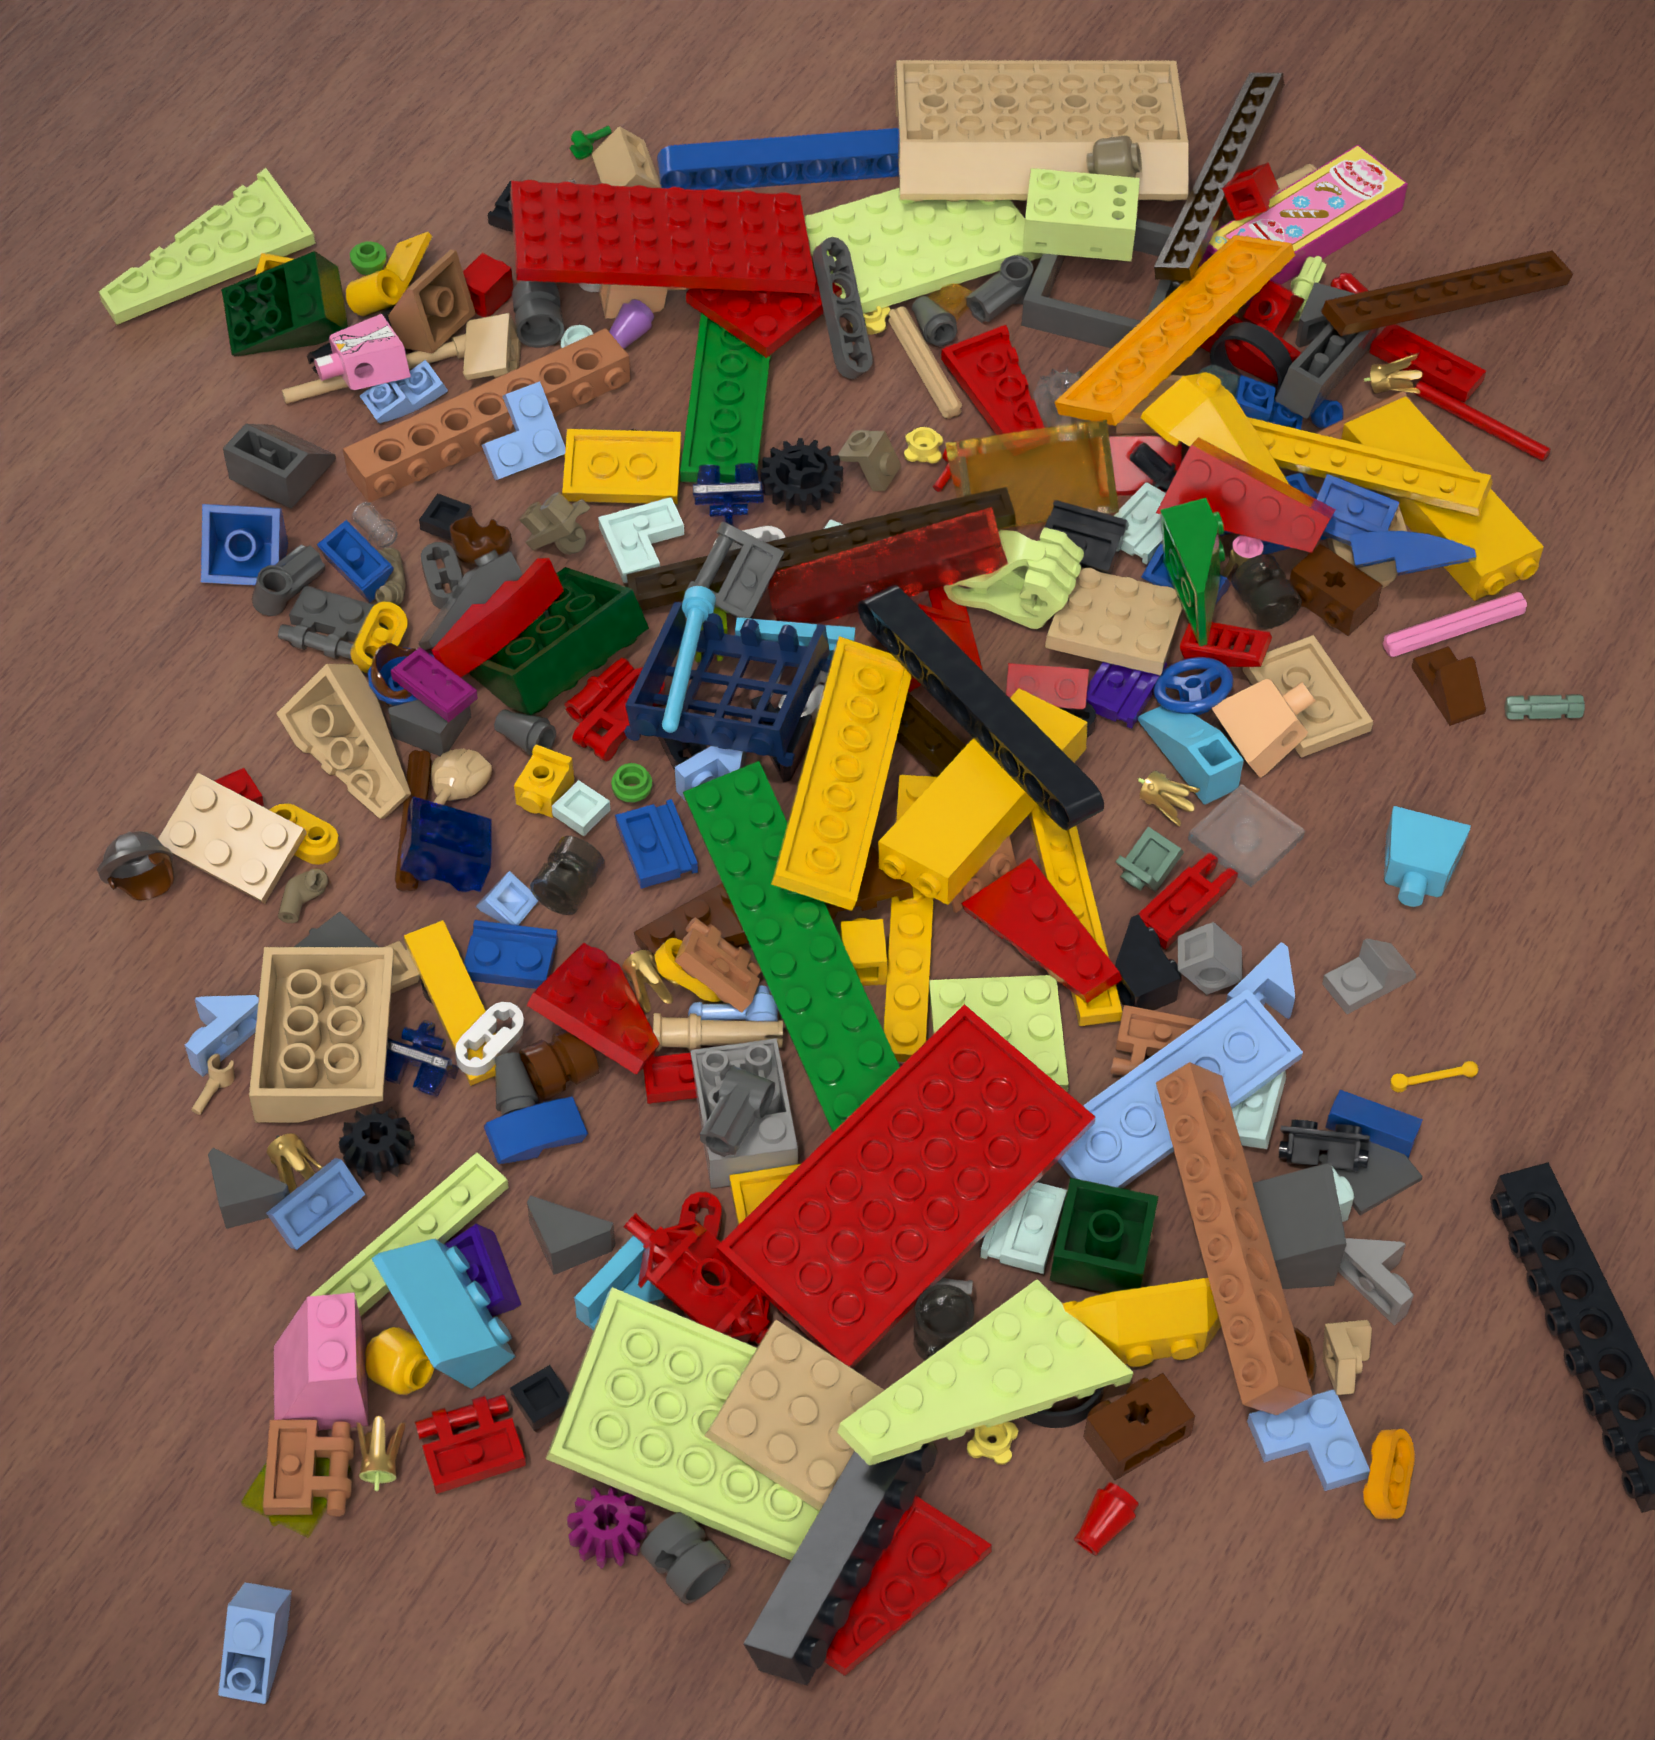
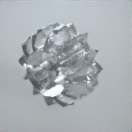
M1068 367L1061 373L1052 369L1048 376L1040 377L1036 391L1033 394V400H1035L1041 419H1046L1048 427L1057 424L1064 431L1067 425L1079 429L1082 422H1090L1089 420L1059 415L1054 403L1083 376L1082 371L1074 374L1070 373Z

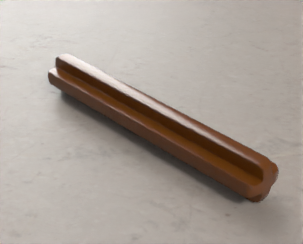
M413 750L409 754L406 781L411 795L403 803L395 873L396 888L400 891H415L419 883L432 764L431 754L426 750Z

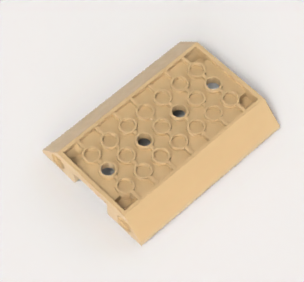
M896 60L894 82L896 116H898L899 128L898 168L900 200L1027 201L1031 168L1089 173L1087 154L1093 153L1095 142L1103 138L1124 135L1130 137L1133 143H1138L1141 152L1142 170L1136 173L1135 177L1140 178L1138 200H1163L1169 202L1187 200L1188 136L1176 61Z

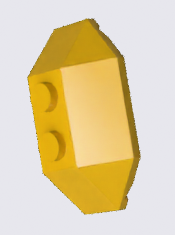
M1209 1278L1116 1291L1088 1297L1080 1302L1070 1301L1062 1303L1064 1310L1068 1314L1082 1322L1124 1364H1128L1131 1367L1144 1366L1155 1359L1168 1357L1176 1360L1192 1358L1198 1353L1204 1352L1221 1327Z

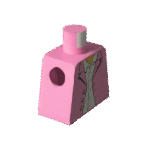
M382 314L331 334L329 341L332 354L314 359L321 381L341 375L351 390L411 377L404 345Z

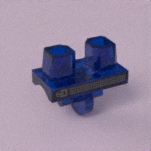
M754 463L735 465V482L721 483L720 466L700 465L697 484H693L695 505L724 504L710 505V517L725 516V523L734 526V516L748 515V504L734 503L764 502L762 481H759Z
M424 1020L417 1030L405 1027L401 1038L413 1042L412 1046L388 1038L385 1081L400 1085L406 1067L409 1064L419 1068L413 1088L422 1093L438 1097L447 1077L456 1078L459 1067L452 1064V1059L429 1052L430 1048L442 1052L446 1045V1039L434 1036L435 1023Z

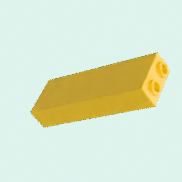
M1406 396L1344 424L1341 440L1474 471ZM1491 488L1479 516L1376 491L1378 494L1400 502L1399 506L1404 523L1412 532L1453 540L1475 549V561L1444 567L1473 601L1488 594L1495 595L1505 586L1518 580H1526L1533 576L1539 568V561L1544 546Z
M1020 688L1010 697L1074 763L1086 750V721ZM973 738L878 841L879 869L883 870L893 879H901L910 883L923 895L935 898L949 905L997 851L1002 842L1012 834L1036 807L1037 803Z

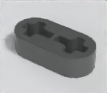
M434 542L422 550L421 563L430 599L435 607L442 609L463 576L453 547L447 543ZM441 559L445 568L438 569L435 560ZM448 583L451 593H445L442 589V584Z

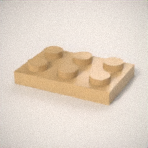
M1314 635L1267 652L1261 667H1243V672L1252 685L1264 679H1271L1284 695L1303 681L1315 698V703L1297 715L1308 731L1307 736L1295 747L1301 758L1370 732L1372 729L1373 720Z
M197 773L158 840L164 847L169 848L177 858L265 904L307 832L295 823Z

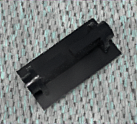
M1296 1119L1291 1121V1127L1281 1126L1282 1134L1289 1135V1142L1280 1141L1279 1158L1287 1159V1164L1318 1166L1320 1150L1328 1151L1327 1164H1332L1333 1168L1358 1171V1167L1367 1168L1369 1150L1360 1149L1361 1143L1370 1144L1371 1139L1370 1135H1362V1127L1336 1124L1335 1132L1317 1130L1318 1122Z

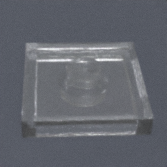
M1241 784L1189 831L1188 841L1204 853H1212L1218 858L1219 864L1226 869L1232 868L1238 872V878L1252 887L1304 838L1305 829Z

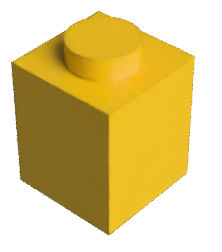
M857 918L852 921H841L840 938L862 985H886L887 953L883 919Z

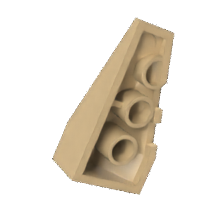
M326 664L276 713L295 745L304 753H310L321 762V768L329 775H336L347 785L348 791L380 819H385L411 795L378 699L369 687V683L358 665Z

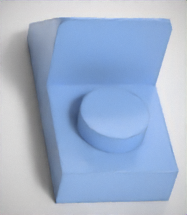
M714 746L706 748L675 767L676 792L685 801L684 791L745 767L747 753Z
M1282 942L1275 947L1228 993L1226 1003L1248 988L1263 1006L1267 1003L1285 1018H1291L1295 991L1288 947Z
M256 995L203 996L195 998L199 1017L207 1026L196 1030L185 1044L191 1067L202 1077L208 1073L207 1061L212 1055L220 1054L221 1062L256 1032L259 998Z

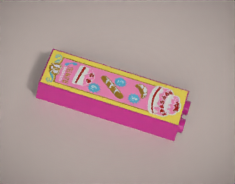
M1356 145L1273 195L1269 199L1270 209L1268 211L1238 221L1234 219L1217 229L1198 266L1200 267L1234 235L1292 243L1295 256L1279 273L1271 278V280L1282 285L1300 273L1305 260L1309 256L1314 258L1315 256H1320L1324 259L1403 209L1408 183L1388 169L1373 155L1369 154L1359 145ZM1255 295L1245 303L1246 306L1251 304Z

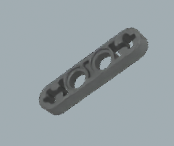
M830 237L814 249L813 263L836 368L844 377L855 379L871 368L873 363L872 352L850 251L842 240ZM832 283H838L844 288L846 293L845 299L835 295L832 290ZM840 317L846 318L851 322L853 333H847L841 328L839 323Z

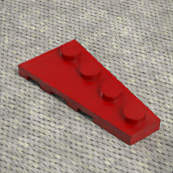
M1005 324L943 348L941 350V360L1012 457L1016 458L1046 446L1048 435L1035 400L1031 399L1028 381L1025 374L1021 372L1018 364L1019 357L1015 347L1011 345L1010 333Z
M1028 858L961 903L966 913L974 919L978 918L988 926L990 931L1001 939H1006L1030 961L1034 960L1045 968L1050 976L1086 1003L1123 980L1119 970L1031 858Z
M915 1495L913 1504L904 1512L896 1526L890 1545L882 1551L872 1569L868 1584L861 1589L853 1603L846 1624L838 1630L830 1644L824 1662L844 1676L847 1675L989 1555L992 1551V1544Z

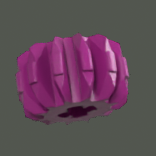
M593 1486L590 1490L591 1501L577 1497L575 1501L577 1512L570 1513L567 1517V1525L572 1529L570 1534H568L569 1543L572 1547H580L579 1557L583 1562L596 1555L597 1566L601 1569L606 1565L607 1558H614L615 1563L621 1567L625 1562L623 1552L637 1556L640 1552L638 1540H643L647 1537V1526L642 1523L646 1519V1511L642 1506H634L636 1502L635 1496L626 1493L618 1498V1489L611 1486L608 1489L607 1495H601L600 1491ZM609 1523L616 1524V1527L609 1530ZM606 1524L605 1530L599 1529L600 1525Z

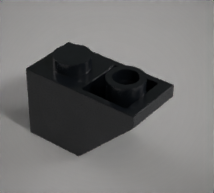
M1139 914L1131 917L1115 963V967L1119 970L1123 979L1116 984V988L1123 1007L1128 1005L1154 1011L1177 1001L1182 975L1178 971L1177 963L1173 959H1168L1162 951L1160 940L1152 927L1147 928Z

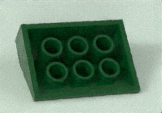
M564 567L556 573L564 590L558 598L515 639L487 661L470 671L469 674L512 709L528 715L544 710L548 706V702L560 693L575 687L579 679L590 671L605 665L609 657L620 649L632 645L639 635L649 629L633 589Z

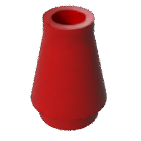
M1108 1482L1104 1489H1097L1082 1526L1074 1537L1075 1542L1090 1554L1097 1556L1108 1542L1136 1518L1134 1511L1139 1506L1137 1500L1123 1488L1111 1482Z

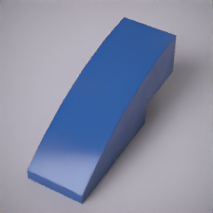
M1370 531L1349 534L1357 568L1395 561L1397 574L1400 576L1476 560L1475 549L1453 540L1430 534L1408 531Z

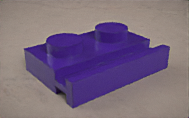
M1102 662L1087 686L1086 702L1093 706L1096 714L1114 722L1119 719L1126 722L1127 727L1132 729L1138 720V716L1141 715L1152 697L1155 683L1160 675ZM1165 663L1163 671L1167 668V663Z

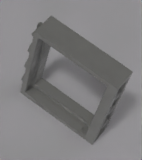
M1136 219L1133 250L1159 256L1173 227ZM1043 254L1023 300L1021 326L1113 348L1141 322L1140 320L1049 298L1066 256ZM1160 280L1147 315L1178 288L1183 281Z

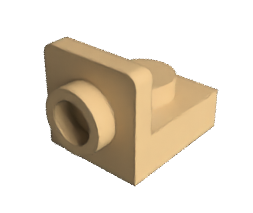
M1368 1320L1325 1324L1322 1359L1336 1395L1354 1393L1356 1374L1362 1373V1361H1367L1370 1357L1372 1327Z

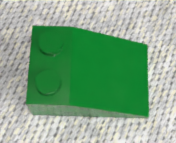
M1203 498L1160 510L1164 565L1199 647L1208 643L1221 579L1220 562L1225 561L1223 545L1219 539V535L1224 534L1221 516L1218 511L1212 512L1207 499Z

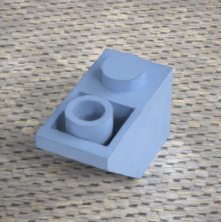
M245 1582L230 1601L227 1608L218 1696L266 1704L287 1636L292 1590Z

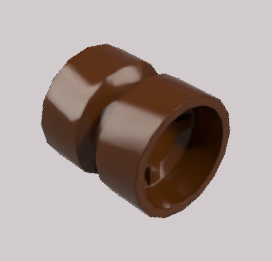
M564 1029L552 1035L551 1043L541 1039L519 1051L532 1085L538 1096L544 1101L565 1091L566 1082L568 1081L579 1084L599 1074V1065L592 1047Z

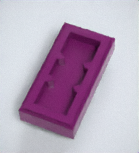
M421 647L391 670L392 679L448 723L478 699L475 688Z

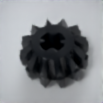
M373 1105L370 1111L371 1114L365 1116L356 1110L354 1115L355 1123L344 1122L342 1128L344 1136L340 1138L339 1149L340 1153L344 1155V1164L349 1170L356 1169L357 1175L361 1180L374 1173L375 1179L381 1182L384 1176L383 1173L389 1171L398 1177L400 1172L399 1165H410L412 1159L411 1150L414 1149L415 1139L414 1135L410 1132V1124L406 1117L397 1118V1113L392 1107L385 1113L380 1114L379 1109Z

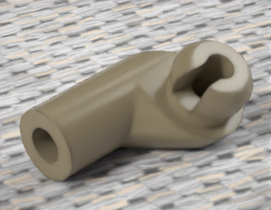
M315 868L290 879L285 886L278 918L286 923L298 922L302 904L318 897L326 889L328 884L327 874L323 870Z

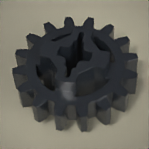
M798 438L797 445L794 446L788 441H783V450L772 447L770 449V457L763 458L761 484L764 485V495H772V503L774 505L780 504L782 501L785 502L787 511H790L794 505L799 506L802 513H806L807 506L812 505L816 510H820L822 500L831 504L834 502V493H841L843 467L840 466L839 455L831 456L830 446L819 449L817 440H813L810 445H804L803 439Z

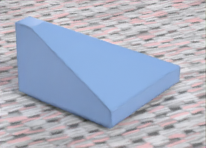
M509 871L475 907L503 924L519 925L540 899Z

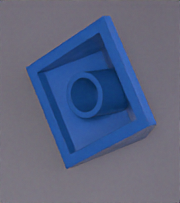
M202 504L201 582L255 585L258 573L262 568L276 565L286 557L289 543L282 508Z

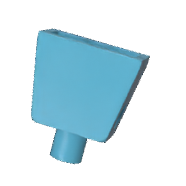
M1397 806L1393 807L1386 833L1384 881L1388 885L1400 888L1398 899L1401 903L1416 907L1423 903L1425 894L1434 897L1443 895L1463 854L1471 825Z

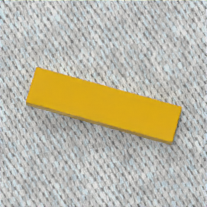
M442 920L404 935V942L455 1051L460 1037L486 1011L445 922ZM485 1042L476 1051L468 1048V1060L474 1057L482 1060L483 1047L487 1043ZM496 1064L482 1075L473 1076L465 1073L470 1086L494 1077Z

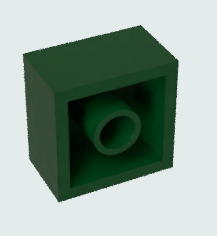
M1070 1178L1053 1254L1050 1281L1105 1293L1141 1288L1159 1196Z

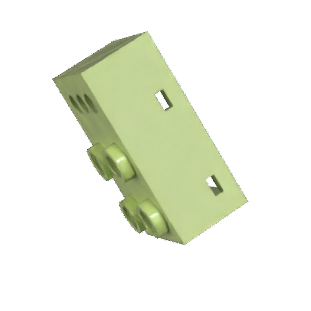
M1031 168L1022 252L1132 261L1140 178Z

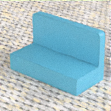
M634 1235L574 1297L577 1318L593 1331L607 1294L612 1287L656 1306H659L667 1297L650 1281H647L642 1288L638 1286L642 1257L646 1249L643 1247L644 1244Z

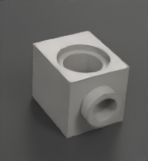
M1211 922L1178 936V971L1206 995L1242 981V946L1218 925Z

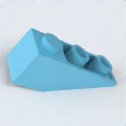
M1162 706L1138 716L1139 723L1187 784L1200 789L1195 794L1204 805L1238 789L1244 760L1220 730L1192 713H1176Z

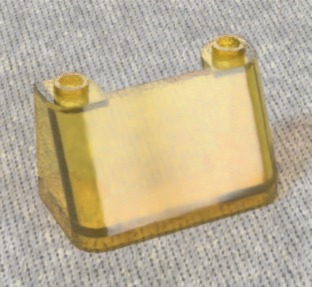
M1107 420L1086 421L946 442L947 457L957 498L1007 487L1015 512L1016 525L1003 528L1047 522L1054 508V500L1105 514L1119 512Z

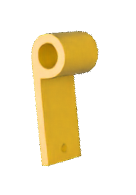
M425 232L397 243L385 269L351 281L346 288V302L351 310L359 316H366L396 305L408 288L433 236L429 232Z

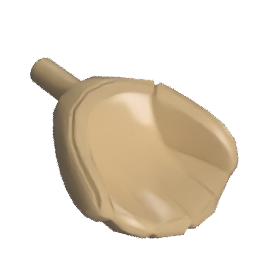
M464 748L447 751L441 757L435 758L431 766V780L437 797L432 803L431 808L434 811H440L446 801L468 798L475 795L490 780L492 765L480 753Z

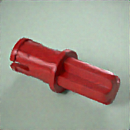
M620 658L598 677L591 676L587 680V685L565 702L566 712L573 720L581 723L634 670V667L630 665L627 659Z

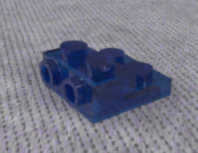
M413 797L408 808L407 833L401 847L400 870L410 872L416 879L421 881L435 879L450 883L456 890L461 892H469L471 890L481 892L491 868L492 819Z

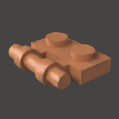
M696 917L693 918L685 929L688 934L683 938L675 962L689 976L697 978L714 991L719 999L731 1004L742 1013L753 1001L760 980L757 977L761 972L759 966L750 960L751 954L742 947L736 949L721 937L722 932L712 924L706 926Z
M1124 1005L1116 1050L1131 1052L1132 1057L1131 1060L1114 1057L1111 1074L1125 1076L1144 1062L1145 1055L1153 1056L1202 1020Z
M270 1420L263 1498L265 1515H312L314 1497L327 1498L326 1513L328 1515L342 1516L345 1514L346 1499L351 1497L352 1481L348 1478L349 1460L354 1456L355 1444L350 1439V1423L343 1421L335 1422L332 1425V1437H318L319 1426L317 1420ZM317 1458L330 1459L329 1476H315Z

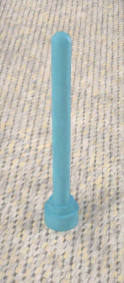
M693 586L687 589L682 603V610L687 621L662 721V727L668 733L675 732L678 729L702 623L707 620L709 614L713 613L716 597L714 593L703 586Z

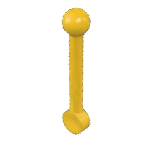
M1466 1061L1461 1067L1410 1077L1397 1073L1392 1076L1390 1087L1395 1092H1404L1409 1085L1460 1075L1472 1078L1479 1071L1478 1065L1473 1061Z

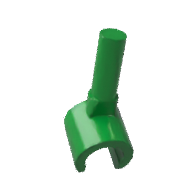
M606 126L586 135L583 131H574L571 135L574 145L570 146V150L577 159L587 158L593 151L592 144L612 133L611 128Z

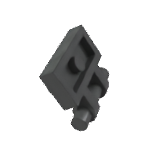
M304 586L289 613L291 624L296 626L282 624L278 631V638L291 642L292 647L303 650L310 647L324 651V655L327 657L338 659L342 656L351 659L353 643L348 641H355L366 616L374 605ZM316 631H317V632H320V633L328 634V636L318 634V633H316Z

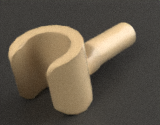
M214 1054L208 1059L209 1079L191 1109L194 1113L201 1115L218 1088H225L233 1083L235 1079L233 1060L229 1062L226 1068L219 1069L220 1054Z

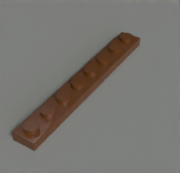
M1551 250L1326 300L1321 313L1341 336L1568 285L1574 273Z

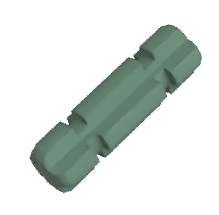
M1580 694L1566 695V699H1562L1561 695H1529L1528 699H1524V696H1508L1504 709L1506 718L1509 720L1524 719V715H1528V719L1561 718V714H1565L1566 718H1581L1585 711L1583 696Z

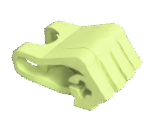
M1045 527L1038 541L1032 540L1017 531L1002 529L964 536L960 544L962 554L965 560L973 565L956 566L950 570L944 590L948 598L956 604L989 610L1026 627L1038 629L1043 627L1047 620L1055 613L1062 610L1067 603L1068 595L1073 591L1076 585L1075 579L1081 571L1079 563L1084 556V551L1069 539L1064 532ZM958 585L966 586V587H971V588L967 589V588L960 587V586H958Z

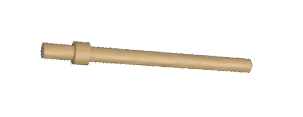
M466 334L452 337V342L442 344L433 354L421 351L406 354L409 369L415 368L424 360L429 364L457 356L458 359L464 358ZM339 375L324 381L318 379L282 390L285 403L289 404L348 387L342 376Z

